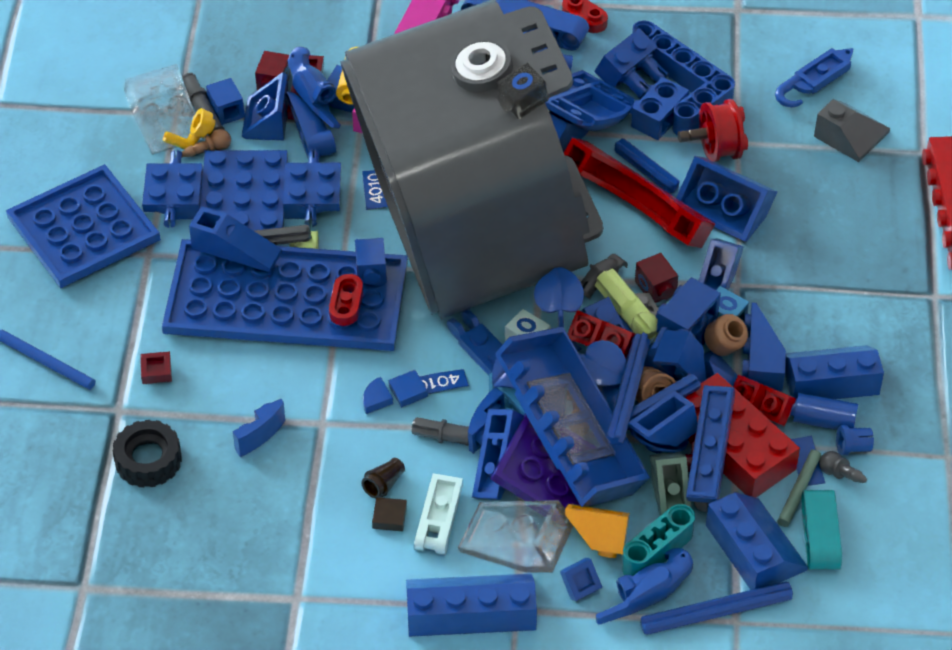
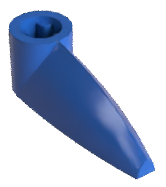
M291 91L287 92L288 103L307 158L309 157L308 152L313 149L314 157L315 149L320 151V157L336 153L333 134L330 129H327L323 120L312 111L301 97Z

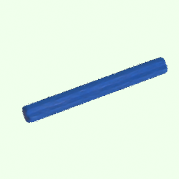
M644 332L634 335L606 435L609 444L612 446L623 444L627 432L628 422L631 417L650 345L648 334Z
M782 582L641 617L640 625L643 633L648 635L792 599L793 591L789 582Z

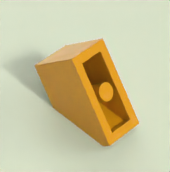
M573 504L566 506V517L591 550L599 551V556L617 558V554H623L630 513L587 506L581 507L580 505Z

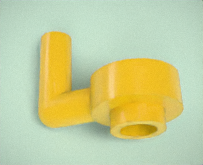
M200 108L193 117L190 134L187 139L166 131L163 135V141L184 150L188 146H194L200 137L203 138L213 131L215 126L213 113Z

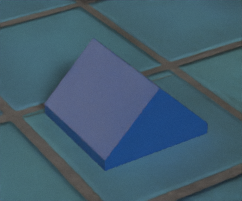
M284 72L247 98L242 130L243 138L284 141L289 104L287 99V92H289L287 74Z

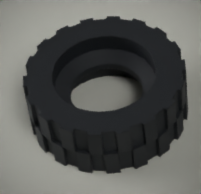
M158 420L136 421L132 425L124 427V430L117 434V439L113 442L114 450H112L117 473H120V477L128 481V484L137 485L142 488L145 486L156 487V485H162L168 479H172L176 471H179L180 462H182L180 442L177 433L168 424L165 425ZM144 444H157L162 449L161 458L151 463H137L133 459L132 453L135 448Z

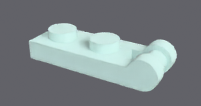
M433 473L415 537L414 550L424 551L425 549L435 550L436 554L446 555L463 487V478ZM428 532L439 533L438 538L428 537Z

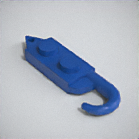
M829 49L796 71L794 76L780 84L775 91L776 100L785 107L800 106L803 104L801 99L791 101L786 99L784 95L793 88L802 93H816L850 70L854 49Z

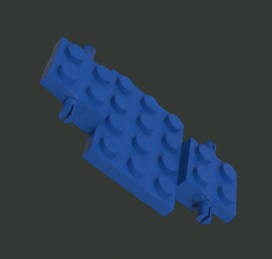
M313 149L308 152L309 157L306 163H288L287 150L205 151L204 166H202V163H181L182 152L177 150V154H175V150H173L170 154V163L146 164L142 201L143 212L165 214L163 224L167 228H169V224L173 228L176 225V219H194L201 206L226 213L253 231L284 227V219H305V225H309V227L311 219L312 227L317 225V213L340 211L341 162H319L320 151L316 149L315 157L313 156Z

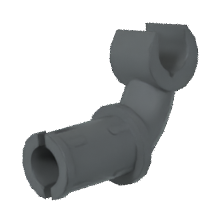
M611 254L607 259L595 265L590 264L589 267L591 269L581 281L584 295L591 299V296L597 290L595 287L597 277L603 271L613 268L618 273L622 266L627 268L628 263L618 255Z

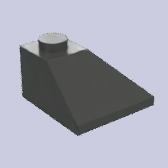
M832 99L817 114L814 137L860 162L890 132V128L852 106Z

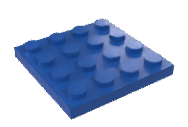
M105 164L6 210L7 218L60 289L161 240L160 232Z

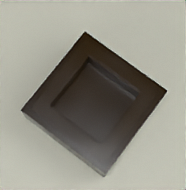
M376 497L372 529L403 531L407 500Z

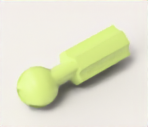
M613 268L603 271L597 277L595 287L605 298H610L617 313L628 324L633 333L642 334L644 332L648 334V339H653L658 334V319H656V316L646 308Z

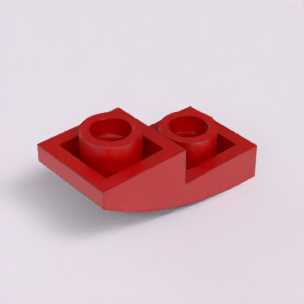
M576 311L567 333L571 340L585 346H589L596 341H610L622 350L625 359L635 335L631 331L581 311Z
M738 374L733 387L769 420L785 426L796 398Z

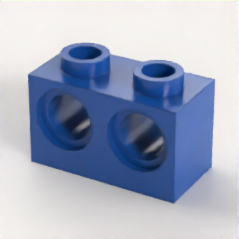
M661 77L655 85H650L646 94L640 100H636L633 103L630 111L632 115L631 127L659 140L673 125L675 105L687 97L690 90Z

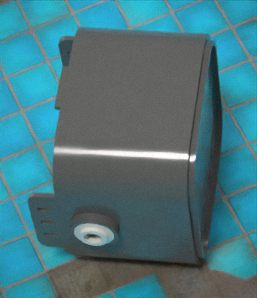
M489 0L345 52L346 60L340 61L363 137L387 206L431 315L438 313L440 319L534 286L554 268L562 267L572 272L588 266L585 243L600 237L604 227L572 158L564 156L556 129L544 102L547 98L569 90L573 84V77L539 8L528 6L503 14L497 1ZM537 28V29H535V30H532V31H529V32L523 34V32H525V31H528V30ZM547 48L545 50L533 54V52ZM555 68L557 69V70H554V71H551V72L542 74V73H544V72H546V71H549V70H552V69H555ZM529 73L532 75L533 81L527 88L516 89L513 87L512 81L518 74ZM520 78L517 81V84L522 85L528 81V78Z

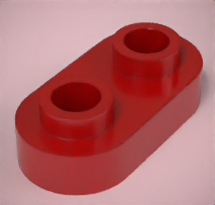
M563 0L562 11L584 18L589 24L588 32L599 33L607 28L608 15L606 11L589 0Z
M344 274L334 282L329 304V315L331 321L337 325L348 326L358 319L363 298V282L358 276Z

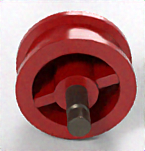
M726 99L720 105H712L710 102H705L700 107L699 129L679 131L678 140L680 143L689 140H701L707 159L713 162H718L720 157L731 156L732 159H740L743 151L748 150V138L744 134L743 122L745 121L744 109L742 106H737L733 99Z

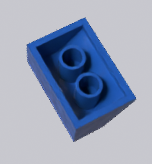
M694 156L676 199L714 222L715 228L747 242L767 217L777 191L707 158Z
M865 345L786 353L785 378L790 396L798 398V393L830 399L880 395L884 371L878 350Z
M734 492L708 504L706 527L750 590L781 583L808 570L804 560L759 498Z

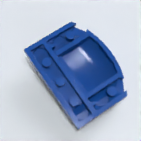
M584 70L572 74L573 84L569 90L544 100L550 112L587 131H601L618 124L630 114L634 103L633 97Z

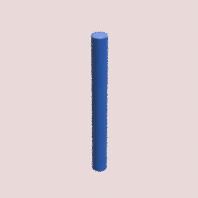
M0 330V342L88 390L95 386V379L7 331Z

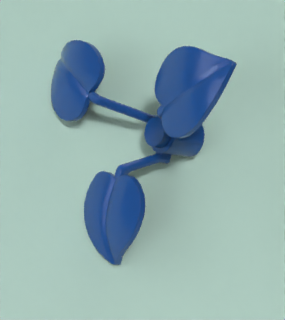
M558 267L552 269L538 281L534 289V300L536 305L546 313L558 311V327L564 328L563 311H578L583 304L584 291L576 275L565 268ZM604 340L596 341L587 347L586 354L579 353L597 386L611 387L621 384L626 359L622 350L616 344ZM496 358L492 371L493 386L514 389L498 358Z

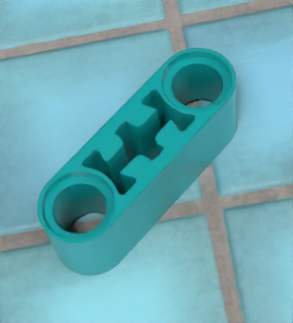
M803 490L801 509L808 569L840 570L842 566V547L835 491Z
M676 504L631 539L623 549V574L634 576L646 566L664 563L667 561L665 559L667 551L674 548H682L691 541L695 522L693 509L684 504Z

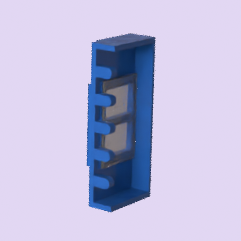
M557 327L510 336L495 355L516 390L514 394L556 469L561 470L580 506L590 507L632 496L650 479V476L626 435L623 444H615L614 446L609 444L606 435L613 412L565 329Z

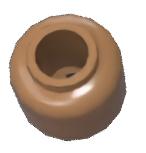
M724 314L710 322L706 327L704 333L705 343L714 354L728 356L741 349L747 342V327L738 316Z

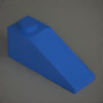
M488 409L472 498L501 500L506 489L490 478L524 416L521 413L509 409Z

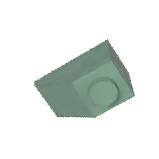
M680 451L650 455L652 485L659 515L661 516L676 504H684L691 507V501H687L686 498L689 481L686 456Z

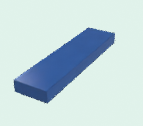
M704 385L686 494L687 501L711 503L719 499L735 398L734 387Z

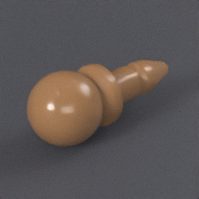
M217 129L210 136L206 135L204 137L205 141L198 142L194 146H188L182 151V157H193L207 150H226L231 144V136L226 130Z

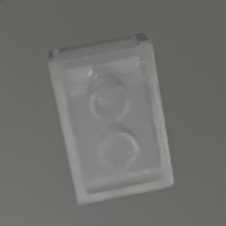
M559 500L479 502L458 549L461 553L525 573H553L573 525L566 517L565 510Z

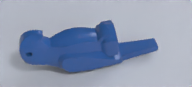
M296 47L292 50L287 60L293 75L292 85L315 114L331 128L339 129L341 124L331 114L328 103L333 102L337 88L333 83L326 80L320 70L310 65V51L308 48Z
M674 548L665 553V559L668 560L667 563L652 564L641 569L634 576L624 575L618 578L616 584L623 602L596 614V623L600 625L634 614L666 599L692 572L693 560L691 555L682 548Z

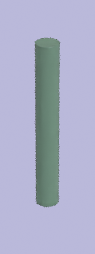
M810 450L777 520L779 525L783 527L789 526L800 503L802 491L806 490L821 458L819 451Z

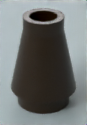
M394 457L390 461L367 471L361 482L364 491L372 498L386 496L400 475L405 472V466L400 459Z

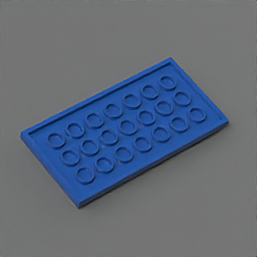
M181 240L162 323L163 334L395 351L408 255L385 254L387 283L363 284V298L358 319L351 325L340 326L331 321L329 304L335 280L344 274H354L357 276L356 253L354 251L278 246L282 249V253L269 273L192 249L191 240Z

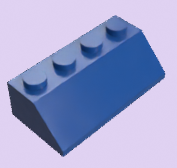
M532 573L406 580L409 637L536 630L537 604L535 582Z

